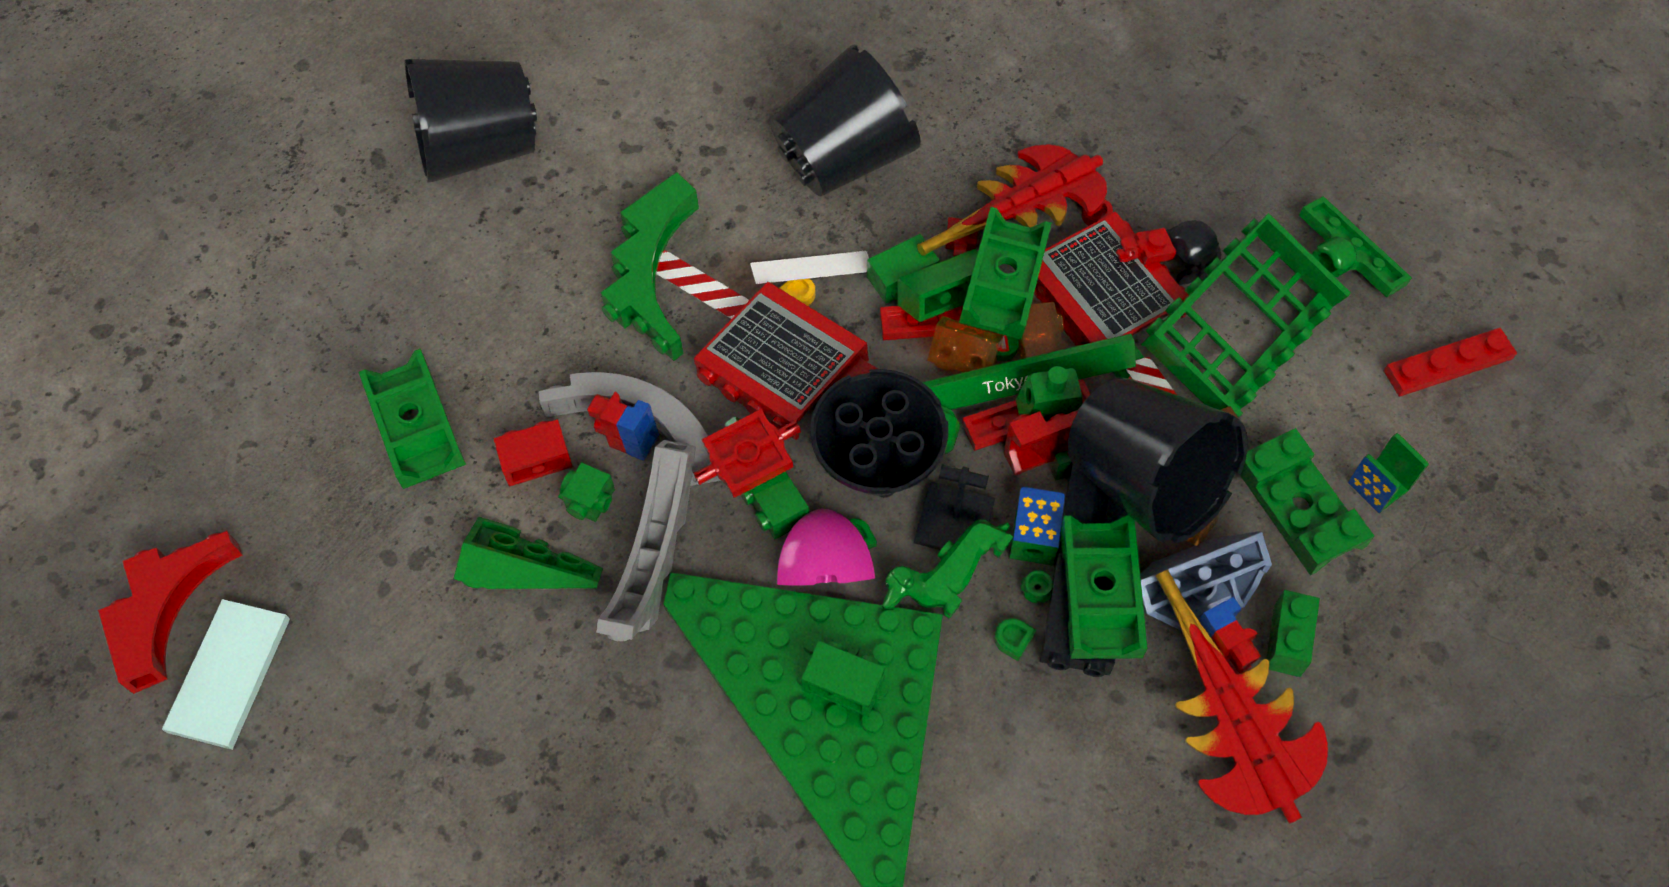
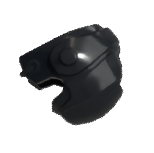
M1196 220L1185 221L1166 230L1176 250V254L1185 263L1196 264L1191 269L1181 271L1177 275L1176 282L1179 286L1190 284L1197 277L1203 280L1207 276L1203 270L1216 257L1221 260L1222 254L1217 236L1206 223Z

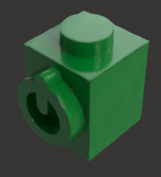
M581 462L576 471L570 470L565 476L558 498L564 501L566 511L571 516L579 520L587 518L596 522L600 514L605 513L609 509L615 487L610 474Z

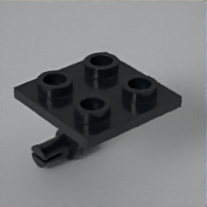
M942 464L939 479L957 482L959 488L930 482L914 544L941 550L949 540L955 544L974 521L983 519L989 522L995 497L965 490L966 485L986 490L989 475L970 472V468L964 466L962 469Z

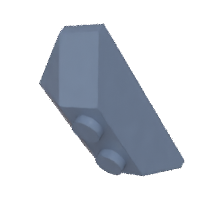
M1257 531L1214 538L1152 562L1140 574L1144 613L1181 630L1173 607L1155 576L1167 569L1184 600L1198 620L1204 612L1232 597L1236 599L1241 608L1245 607L1257 589L1264 572L1267 573L1272 565L1263 533Z

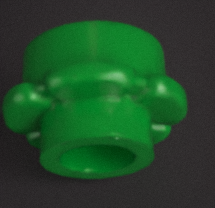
M1036 570L1022 579L1021 590L1024 591L1025 599L1032 603H1037L1038 601L1045 603L1050 600L1053 580L1049 574ZM1039 585L1041 589L1036 590L1034 587Z

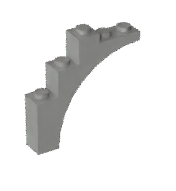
M666 440L655 446L646 499L632 551L612 599L598 618L596 633L605 634L614 641L632 640L638 632L650 630L658 620L663 580L672 571L677 532L686 522L696 446Z

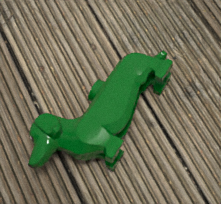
M983 519L974 521L955 544L949 540L937 555L941 561L928 573H919L905 566L893 568L886 576L885 585L888 592L882 607L884 609L894 608L904 597L909 596L922 607L942 608L944 616L949 620L962 602V599L957 595L968 586L981 556L986 554L992 547L994 549L993 555L999 558L1011 543L1013 536L1006 533L1010 527L1009 523L1006 522L995 526Z

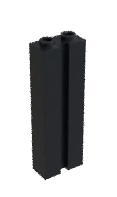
M1072 464L1063 517L1072 516L1082 524L1112 523L1128 515ZM1060 531L1053 587L1049 600L1040 662L1047 663L1050 668L1056 670L1073 668L1083 670L1084 674L1092 677L1110 676L1115 665V659H1070L1068 633L1070 617L1065 559H1063ZM1099 576L1094 579L1095 585L1101 590L1107 591L1113 588L1112 581L1105 576Z

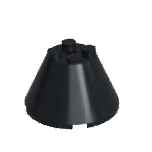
M871 369L866 374L854 377L848 375L829 387L819 399L814 409L810 434L816 458L831 477L851 489L887 498L896 492L917 485L937 468L945 454L949 427L940 400L924 383L902 372L887 369Z

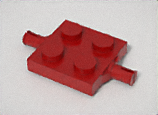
M762 409L702 439L703 445L709 454L711 464L693 472L698 484L701 485L718 476L726 484L733 498L794 467L793 461L785 449L784 441L801 433V429L796 420L777 429L776 426L768 421Z

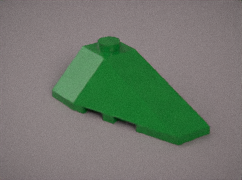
M478 517L462 544L453 578L471 588H597L603 568L569 552L556 554L547 547L548 543L543 540L537 539L535 542H530L520 537L521 530Z

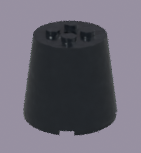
M855 44L843 51L770 119V127L779 145L777 147L779 153L787 163L791 164L800 182L804 186L807 185L818 196H823L914 152L920 147L921 143L916 122L913 120L909 122L903 110L908 105L902 94L877 60L866 50L859 53V49Z
M440 59L404 60L409 98L415 97L418 113L412 114L421 162L428 183L535 151L536 128L534 122H537V114L534 103H530L529 95H531L529 79L524 76L519 62Z
M1124 377L1111 379L1092 392L1077 412L1068 437V455L1072 464L1150 535L1163 543L1165 540L1179 543L1193 537L1218 515L1232 495L1227 489L1235 472L1242 474L1248 449L1245 426L1235 416Z

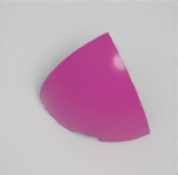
M816 509L803 516L788 534L779 558L777 585H815L817 583L829 582L849 583L875 579L873 561L862 535L846 517L829 509Z

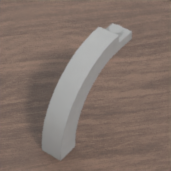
M585 372L570 374V386L558 385L539 391V400L545 418L588 411L587 409L596 394L610 399L613 393L617 392L622 404L634 407L638 400L649 403L658 432L668 441L696 446L693 472L711 464L709 454L702 442V439L708 435L700 422L678 399L651 383L621 374ZM692 472L691 486L699 485ZM716 476L702 484L721 480L718 478V476Z

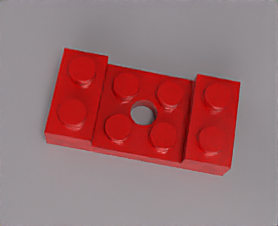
M1079 409L1066 415L1065 413L1057 414L1050 418L1048 422L1045 421L1041 412H1037L1032 415L1022 414L1009 423L1004 456L1014 475L1054 460L1055 454L1068 450L1069 432Z

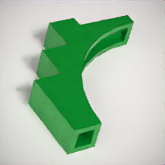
M677 172L620 212L623 223L621 230L628 240L611 251L613 261L611 268L618 280L601 292L604 304L602 311L611 322L617 321L624 329L633 324L640 334L646 333L651 338L653 346L660 354L666 353L673 361L684 354L681 337L667 322L656 300V274L660 257L669 239L680 225L699 209L696 189Z

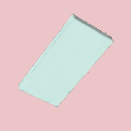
M222 599L162 730L169 734L233 750L290 618L285 614Z

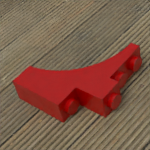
M228 531L211 534L205 540L189 547L178 548L167 556L155 547L151 550H142L136 553L134 557L122 561L132 596L117 599L109 606L98 610L118 682L131 693L135 694L168 679L165 663L166 648L170 631L180 609L193 591L207 577L230 561L243 556L239 544Z

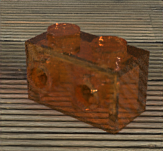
M943 316L936 325L927 361L935 363L936 367L943 370L956 369L962 372L994 366L1004 335L961 324L957 320Z

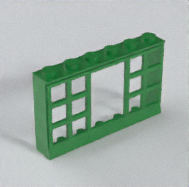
M1269 213L1259 222L1254 218L1241 230L1245 236L1241 240L1237 237L1234 238L1222 250L1226 256L1222 260L1216 257L1203 270L1207 276L1203 280L1197 277L1184 290L1188 294L1185 299L1182 300L1178 297L1167 307L1165 311L1169 315L1164 320L1160 317L1157 318L1146 329L1149 336L1141 343L1204 405L1218 410L1231 406L1238 418L1243 414L1240 409L1257 397L1256 392L1258 389L1271 381L1276 375L1275 371L1277 368L1294 356L1295 353L1293 351L1312 336L1314 327L1331 315L1330 310L1351 294ZM1257 236L1274 252L1263 265L1246 249ZM1239 255L1256 270L1246 283L1228 268ZM1278 257L1295 272L1285 285L1267 270ZM1222 273L1282 330L1281 334L1252 365L1247 363L1191 308L1192 304ZM1261 276L1278 291L1267 304L1250 289ZM1300 278L1316 293L1306 306L1289 291ZM1282 297L1300 312L1289 325L1272 310ZM1184 313L1201 328V331L1190 342L1172 326ZM1166 332L1183 348L1181 352L1164 336ZM1206 334L1223 350L1212 364L1194 348ZM1187 354L1191 355L1205 369L1203 373L1186 358ZM1228 356L1245 371L1234 385L1217 370V367ZM1210 375L1227 391L1225 395L1208 379Z

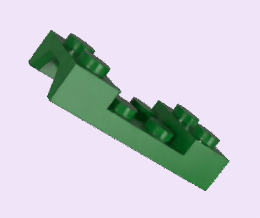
M990 207L959 323L1022 339L1051 222L1045 221L1030 228L1005 221L997 208ZM1002 264L1010 265L1014 268L1015 272L1004 273L1000 270L999 266Z
M421 349L413 352L406 365L381 374L365 369L358 372L395 476L403 489L466 465ZM411 409L418 410V414L414 419H402L406 411Z
M1295 428L1247 451L1242 474L1239 475L1311 576L1331 560L1354 548L1360 550L1366 548L1374 538V534L1355 508L1348 511L1311 461L1315 454ZM1293 498L1305 499L1310 508L1307 510L1297 508L1293 503Z
M1127 515L1112 523L1082 524L1072 516H1064L1061 524L1063 559H1065L1070 617L1068 623L1070 659L1143 658L1148 648L1135 520ZM1099 576H1105L1112 581L1113 588L1107 591L1101 590L1095 585L1094 579Z

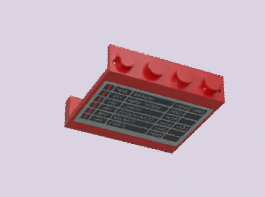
M1116 211L1046 248L1034 294L1076 346L1127 334L1133 336L1149 327L1157 318L1163 319L1169 314L1165 311L1167 307L1178 297L1184 300L1188 295L1184 291L1185 288L1179 286L1170 275L1168 268L1164 264H1160V262L1144 265L1141 258L1120 262L1116 253L1118 249H1123L1120 240L1127 237L1134 238L1135 233L1130 224L1125 220L1123 221ZM1184 313L1181 316V318L1186 317V313Z
M767 282L694 357V362L697 369V377L707 386H715L721 390L722 394L729 401H737L745 406L750 414L762 409L768 421L779 429L793 422V420H796L798 423L858 356L867 362L869 357L867 342L780 288ZM799 434L793 436L792 438L797 440L799 438Z

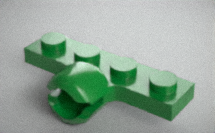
M1324 196L1302 208L1299 216L1325 240V242L1317 246L1312 255L1335 278L1349 270H1356L1386 298L1407 286L1412 279L1407 272Z

